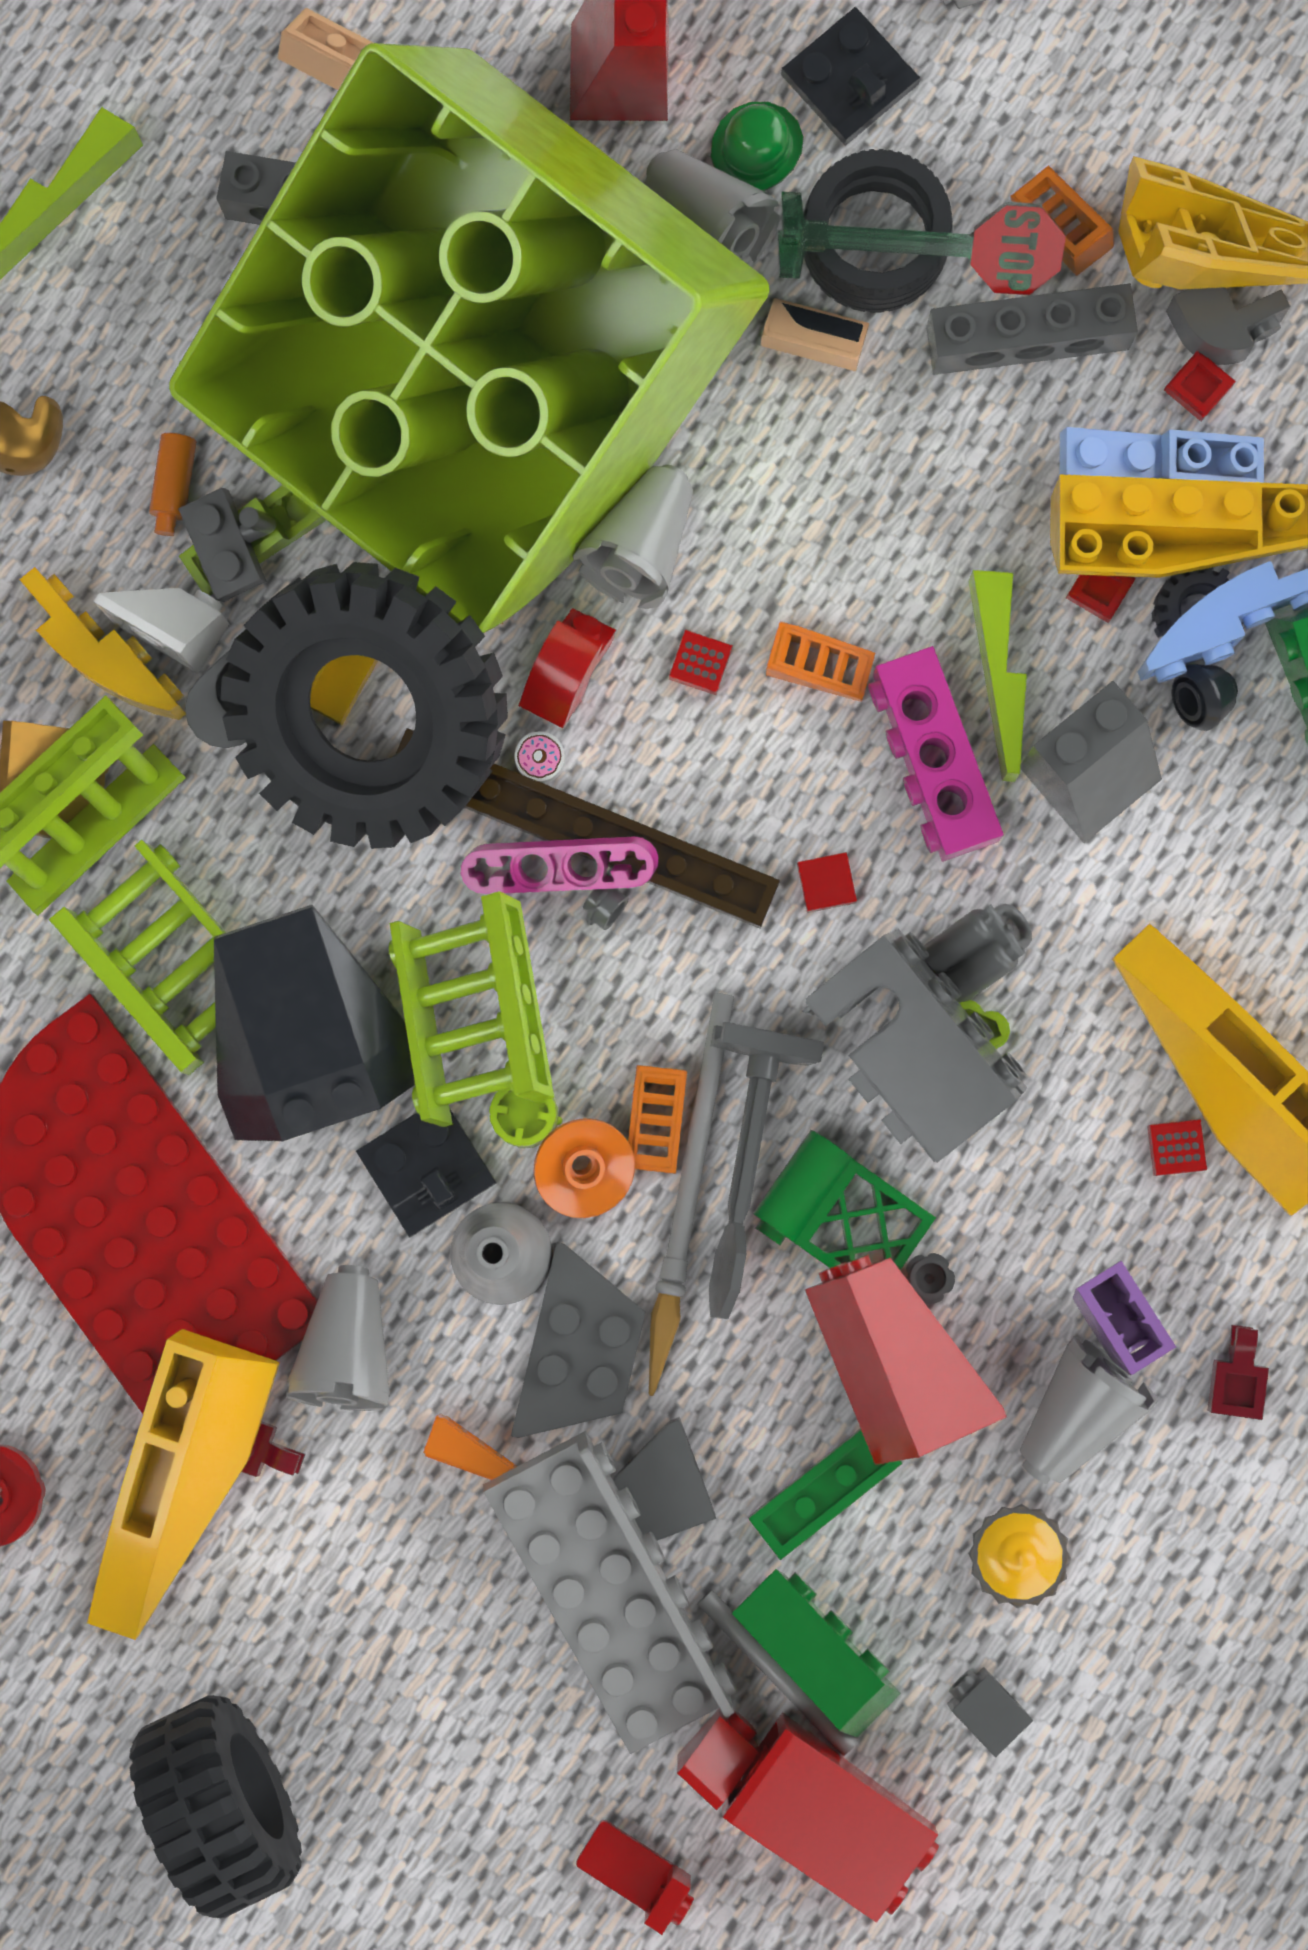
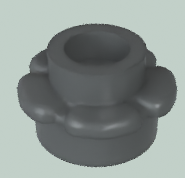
M619 888L594 889L583 905V909L588 912L586 917L587 923L590 925L595 923L603 930L609 929L625 909L629 898L621 893Z
M930 1253L926 1257L917 1255L909 1261L906 1267L908 1276L905 1278L926 1304H935L942 1301L944 1294L951 1292L955 1284L954 1272L949 1270L947 1259L939 1254ZM927 1273H931L934 1276L932 1283L925 1282L924 1277Z

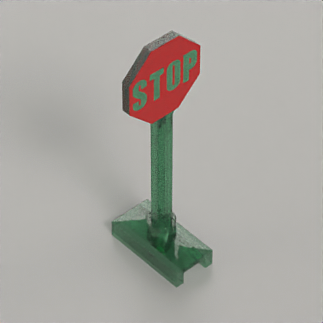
M781 191L782 230H778L777 237L779 277L800 279L805 251L825 252V249L967 257L970 259V265L994 293L1030 295L1061 271L1066 235L1041 204L1004 202L978 223L971 234L832 226L827 225V221L804 220L802 193Z

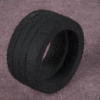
M869 149V151L862 150L859 153H852L848 157L845 156L822 174L812 189L805 206L801 243L810 275L828 297H832L835 302L845 307L848 306L853 310L882 313L884 311L900 309L904 305L907 306L916 301L932 286L945 265L953 232L951 205L943 185L938 177L934 176V172L929 170L925 164H921L918 159H913L908 154L904 155L902 152H894L889 149ZM869 191L893 194L911 204L922 218L926 231L924 246L918 257L903 268L883 273L860 270L844 261L830 244L827 231L829 218L835 208L850 196Z

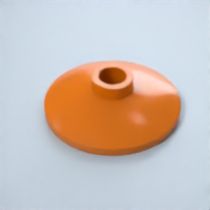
M591 1118L572 1120L554 1129L543 1140L534 1160V1181L543 1200L558 1213L572 1218L595 1217L615 1207L629 1191L635 1173L634 1154L624 1135L611 1124ZM579 1156H587L589 1158L588 1165L583 1170L572 1168L573 1161Z

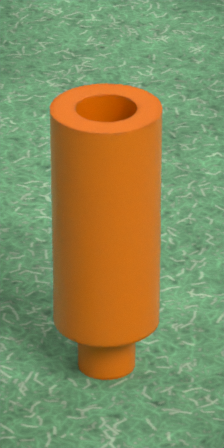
M163 433L160 437L149 514L156 517L154 533L158 535L174 536L176 520H183L179 508L188 503L197 441L186 435Z

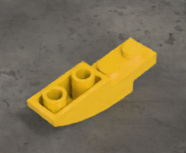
M34 567L19 579L51 617L38 627L36 631L80 674L107 693L132 706L176 720H180L186 715V712L177 703L184 695L165 673L158 679L152 674L146 664L153 658L133 635L125 641L113 629L103 639L98 641L105 635V632L87 611L83 612L79 617L67 604L74 596L55 574L46 579Z

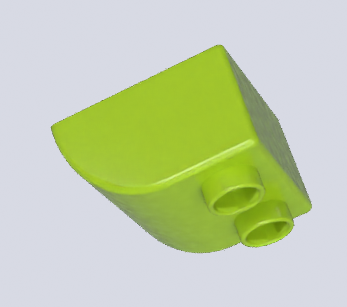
M370 43L359 53L170 379L169 390L175 400L387 569L392 571L396 567L419 576L416 592L426 596L437 586L454 599L456 604L448 615L456 623L470 615L480 630L485 633L513 616L552 583L574 561L573 555L586 536L649 468L653 466L767 299L770 291L769 283L760 273L474 51L468 48Z

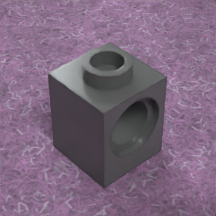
M985 1667L977 1674L972 1670H968L949 1690L953 1695V1698L947 1703L950 1710L995 1758L1033 1722V1719Z

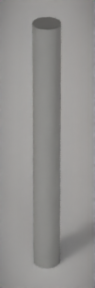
M711 1589L697 1605L843 1756L850 1752L858 1740L854 1736L839 1731L731 1614L733 1611Z

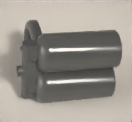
M991 904L984 910H972L925 944L924 947L929 953L925 960L935 972L939 974L944 972L953 981L962 995L957 999L958 1002L968 1001L1017 966L1018 958L1026 953L1025 948L1032 941V931L1024 915L1014 906L1000 904L994 908ZM1001 916L1010 918L1016 924L1020 933L1019 940L1012 934L1015 930L1014 926L1012 927V924L1009 922L1005 924Z

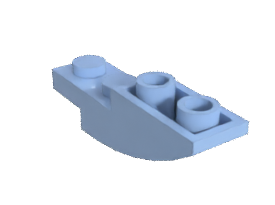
M1066 427L1060 432L1059 476L1063 474L1264 483V438L1171 429L1163 435Z
M1268 561L1220 585L1193 605L1160 639L1137 671L1140 680L1143 681L1156 676L1158 683L1186 673L1185 665L1203 658L1206 665L1222 661L1235 654L1233 647L1245 636L1241 622H1244L1246 629L1270 621L1275 617L1273 611L1291 604L1293 611L1307 608L1308 569L1278 579L1272 562Z

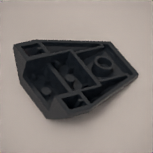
M313 905L214 937L217 1095L234 1140L282 1142L379 1110L415 1085L405 1019Z

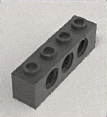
M1131 283L932 308L926 326L933 375L1126 351L1130 349L1138 333Z

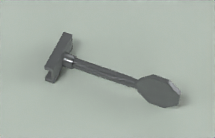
M723 1022V1026H714L710 1046L748 1055L749 1061L746 1077L750 1078L728 1199L729 1221L715 1251L709 1283L710 1317L729 1319L740 1293L747 1255L745 1226H743V1222L751 1204L771 1084L776 1082L779 1062L805 1066L821 1062L824 1042Z

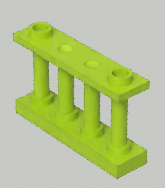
M106 695L0 792V868L5 865L14 872L6 882L37 916L186 779L155 744H152L143 754L133 746L143 734ZM118 759L127 769L104 789L96 779ZM80 794L89 804L67 824L58 814ZM44 830L52 838L29 859L20 849L37 833Z
M141 839L134 846L148 862L89 913L83 910L77 915L74 911L64 906L49 921L181 1073L190 1075L204 1063L196 1053L202 1047L200 1041L216 1028L215 1002L189 1025L181 1024L176 1029L163 1014L169 1009L167 1003L214 963V937L226 932L176 876L174 872L181 866L162 844L153 849ZM162 877L180 900L121 951L115 948L110 953L98 940L104 933L101 928ZM192 915H195L213 937L155 988L148 986L142 990L130 977L137 971L134 966Z
M500 891L481 896L484 913L481 914L480 920L422 936L421 930L403 922L395 921L389 923L392 940L389 942L388 949L390 959L397 968L415 1080L412 1100L421 1120L438 1126L453 1125L449 1104L511 1088L515 1096L533 1102L554 1098L521 902ZM482 940H486L489 943L492 962L489 963L488 969L430 985L425 957ZM494 988L497 992L500 1012L497 1013L496 1018L438 1034L433 1005ZM499 1038L506 1042L509 1061L506 1062L505 1068L446 1083L441 1054Z

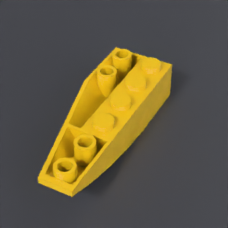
M1060 474L1051 495L1050 546L1058 574L1161 578L1308 549V484Z
M1149 923L1112 960L1217 1141L1289 1216H1292L1308 1204V1071L1224 989Z
M184 1329L167 1339L118 1496L87 1624L133 1640L139 1637L247 1464L280 1362Z

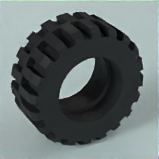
M207 1695L142 1727L132 1742L133 1745L130 1748L129 1755L133 1762L129 1769L130 1778L135 1785L133 1793L136 1805L140 1807L143 1820H141L146 1834L152 1840L155 1847L153 1850L159 1862L163 1863L168 1872L167 1877L175 1888L180 1889L182 1898L187 1904L195 1906L196 1912L203 1916L221 1919L289 1887L298 1875L302 1863L299 1857L302 1853V1848L297 1836L299 1831L297 1821L290 1807L292 1803L288 1792L285 1791L280 1779L282 1778L280 1772L269 1755V1749L264 1740L259 1738L251 1720L243 1716L242 1709L237 1704H232L230 1699L226 1697Z

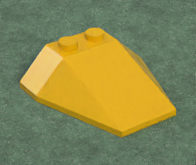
M1133 156L1129 165L1118 233L1132 276L1138 282L1151 288H1161L1165 285L1176 289L1308 284V221L1179 168Z

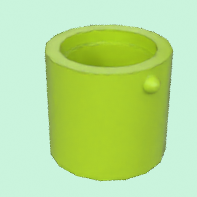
M511 1088L499 1090L494 1095L489 1108L490 1122L495 1133L508 1144L518 1148H534L541 1145L543 1140L556 1129L557 1125H561L563 1119L558 1116V1107L554 1098L533 1102L515 1096Z

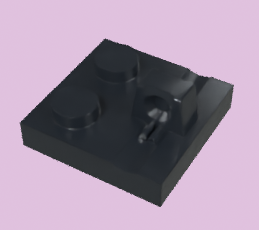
M856 6L781 69V76L845 146L912 91L920 82V76L901 58L899 53Z
M451 1108L453 1125L442 1127L422 1121L420 1115L415 1113L356 1150L409 1238L497 1184Z

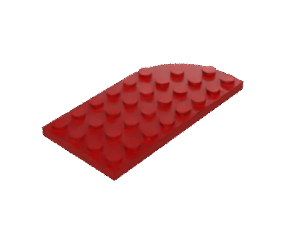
M91 993L43 1028L20 1051L0 1084L1 1216L14 1238L141 1413H144L166 1341L182 1329L275 1361L301 1343L318 1299L96 997Z

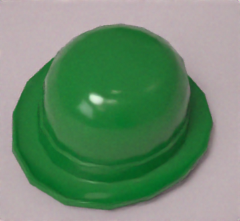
M748 102L733 108L720 121L712 137L710 157L715 168L762 191H766L781 183L794 170L802 154L804 136L798 120L786 108L771 102Z

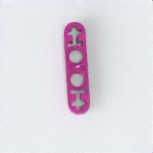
M640 837L492 843L479 845L474 848L463 860L460 874L464 884L470 890L479 894H491L498 891L502 893L634 888L642 886L650 880L658 866V854L651 842ZM606 851L611 852L610 860L608 859ZM630 851H635L636 858L646 862L638 873H632L631 865L618 864L610 871L612 876L607 875L608 863L610 861L625 860ZM586 852L592 855L597 863V872L589 877H583L575 873L571 866L573 854ZM534 854L542 857L548 867L547 875L541 879H532L527 876L521 866L524 856ZM508 856L512 857L510 870L495 871L489 880H485L483 872L475 871L474 869L482 858H486V863L490 867H503L509 860ZM509 873L511 874L512 880L508 879Z

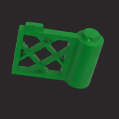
M810 1130L753 1212V1215L760 1219L755 1229L778 1245H781L785 1238H787L828 1268L841 1264L834 1259L836 1257L847 1256L848 1262L855 1260V1254L879 1249L883 1251L884 1260L892 1259L890 1247L901 1246L892 1259L899 1270H901L936 1219L931 1213L813 1130ZM855 1174L871 1185L874 1207L847 1211L844 1190ZM880 1192L896 1203L882 1205ZM838 1201L840 1213L828 1215ZM904 1208L920 1219L908 1237L895 1240L888 1239L884 1216L885 1211ZM876 1213L881 1242L853 1247L849 1218ZM841 1220L845 1249L824 1252L810 1242L822 1223Z

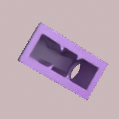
M1122 1261L1117 1262L1075 1289L1073 1300L1110 1359L1128 1374H1135L1176 1348ZM1145 1345L1144 1347H1142V1348L1139 1349L1138 1351L1131 1353L1132 1351H1134L1135 1349L1139 1348L1140 1346Z

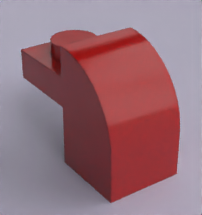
M572 608L562 622H556L546 638L530 671L518 706L564 728L582 701L592 672L609 649L617 630L590 615Z

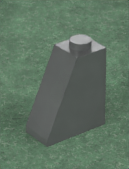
M680 1417L670 1420L612 1478L618 1490L627 1487L632 1494L641 1516L635 1518V1521L642 1534L644 1535L651 1531L657 1541L716 1519L715 1511Z

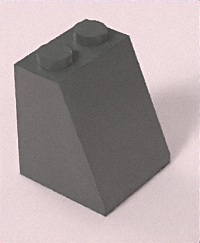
M1111 681L1031 748L1020 767L1083 843H1086L1162 780L1147 719L1114 681Z

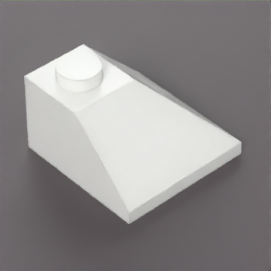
M180 588L99 593L93 601L113 624L197 674L229 625V622L220 612L223 605L200 590H197L193 596Z

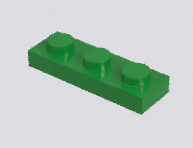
M860 1428L748 1516V1519L779 1560H782L903 1463L901 1461L875 1464Z

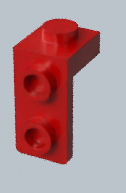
M607 1820L599 1822L577 1858L576 1865L578 1868L645 1911L644 1924L663 1935L670 1922L678 1926L693 1903L694 1897L688 1894L691 1889V1875Z

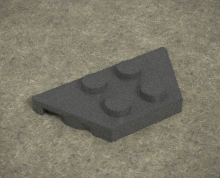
M556 1243L511 1433L512 1437H525L623 1412L646 1311L563 1243Z

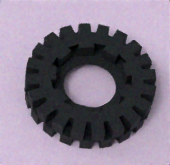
M353 562L342 573H340L337 564L315 569L303 580L298 577L257 610L243 625L246 629L234 639L226 661L234 664V666L222 676L221 700L235 703L222 716L228 741L245 740L247 746L235 757L247 779L264 772L271 781L259 794L276 811L289 800L299 806L292 823L313 835L326 822L331 824L330 842L355 847L366 834L368 835L371 849L395 847L405 835L410 844L432 835L441 823L446 826L460 813L491 774L492 770L489 768L499 758L506 734L499 732L498 729L508 718L507 694L494 693L493 687L503 677L495 653L479 656L475 647L485 635L472 617L469 615L459 623H456L448 615L456 601L435 586L426 596H423L416 592L419 576L395 567L385 578L379 577L377 563ZM343 656H366L384 663L400 676L412 695L416 711L415 729L409 743L403 750L394 756L382 760H361L339 751L328 741L315 723L310 705L313 681L324 665Z

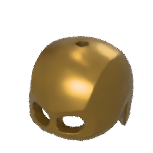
M47 396L38 397L31 418L22 417L11 406L0 401V472L16 476L30 475L44 469L52 461L58 450L63 431V414L59 404L54 399Z

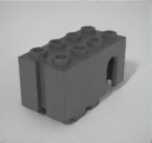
M898 929L883 935L806 998L808 1006L802 1012L811 1016L816 1015L826 1027L837 1017L842 1018L879 987L890 989L895 993L899 1002L897 1015L848 1055L860 1069L848 1080L867 1103L880 1094L892 1109L881 1121L900 1144L913 1136L933 1162L936 1161L938 1163L1017 1101L1027 1089L1026 1085L1022 1082L1027 1075L1011 1054L1007 1052L1001 1056L989 1040L994 1037V1034L987 1023L976 1012L969 1016L958 1003L957 999L962 995L953 981L944 972L937 976L924 961L929 956V953L918 938L911 932L904 936Z

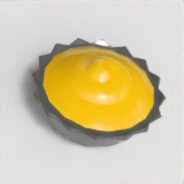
M1023 1504L1014 1508L1001 1507L995 1515L985 1517L981 1528L973 1533V1546L968 1553L973 1562L971 1574L979 1580L982 1592L991 1594L998 1604L1010 1603L1016 1608L1026 1604L1038 1606L1044 1597L1054 1596L1058 1585L1067 1579L1066 1567L1071 1561L1067 1551L1068 1538L1060 1532L1058 1521L1048 1518L1042 1509H1029Z

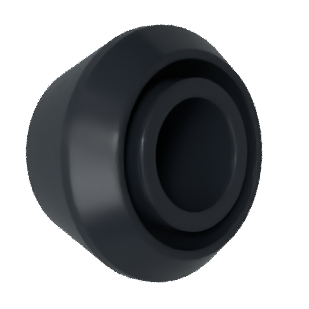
M1185 665L1187 672L1176 677L1172 683L1171 694L1174 707L1179 717L1187 725L1201 731L1212 730L1233 710L1238 694L1237 683L1230 673L1219 666Z

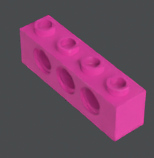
M931 646L877 665L873 674L875 682L868 684L869 692L877 712L886 710L892 729L885 731L886 738L894 758H904L909 772V776L903 777L904 787L912 806L921 804L927 823L921 824L920 828L929 852L938 851L941 861L944 862L999 842L1004 834L934 647ZM909 699L921 700L927 706L929 715L923 720H911L903 713L902 704ZM928 745L937 746L944 752L946 763L938 768L928 767L921 761L919 750ZM944 792L957 794L963 802V811L957 815L943 813L937 805V796Z

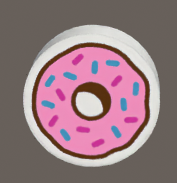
M540 731L532 732L524 736L516 746L514 759L521 775L545 784L556 779L563 771L565 765L564 749L560 741L552 734Z

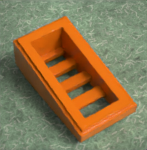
M1048 165L1012 194L1010 198L1015 206L1036 207L1032 202L1050 188L1053 189L1056 194L1042 204L1040 208H1043L1049 215L1065 203L1068 208L1053 219V222L1060 230H1063L1076 219L1081 222L1066 235L1062 259L1068 268L1078 276L1114 247L1113 228ZM1027 211L1023 214L1027 220L1035 219V221H1029L1034 228L1039 225L1040 215L1037 212Z
M780 621L767 664L766 676L862 702L876 653L806 628ZM790 642L800 644L794 666L784 663ZM810 647L819 649L813 672L804 670ZM829 652L839 655L832 679L823 676ZM849 658L858 660L852 685L842 683Z
M636 1065L628 1138L634 1154L635 1169L676 1174L687 1071ZM645 1083L675 1086L674 1095L645 1092ZM643 1103L672 1106V1116L642 1113ZM641 1124L671 1127L670 1137L640 1134ZM638 1144L668 1147V1156L659 1157L637 1154Z
M441 1413L436 1416L423 1451L426 1457L490 1480L517 1467L513 1462L450 1417L444 1416Z

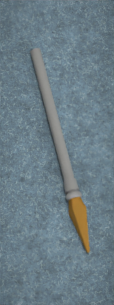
M714 993L667 1255L663 1259L659 1275L662 1281H658L655 1287L656 1292L659 1294L652 1309L650 1320L648 1392L650 1396L655 1394L681 1320L680 1297H683L686 1293V1288L682 1283L686 1282L688 1267L686 1259L725 1051L710 1045L714 1026H723V1022H730L734 996L723 993Z

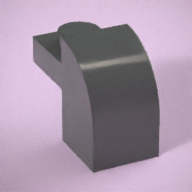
M1225 287L1187 289L1174 295L1166 313L1181 342L1193 355L1198 351L1215 364L1229 365L1246 360L1254 347L1253 341L1258 342L1266 339L1280 330V322L1291 306L1282 289L1236 310Z

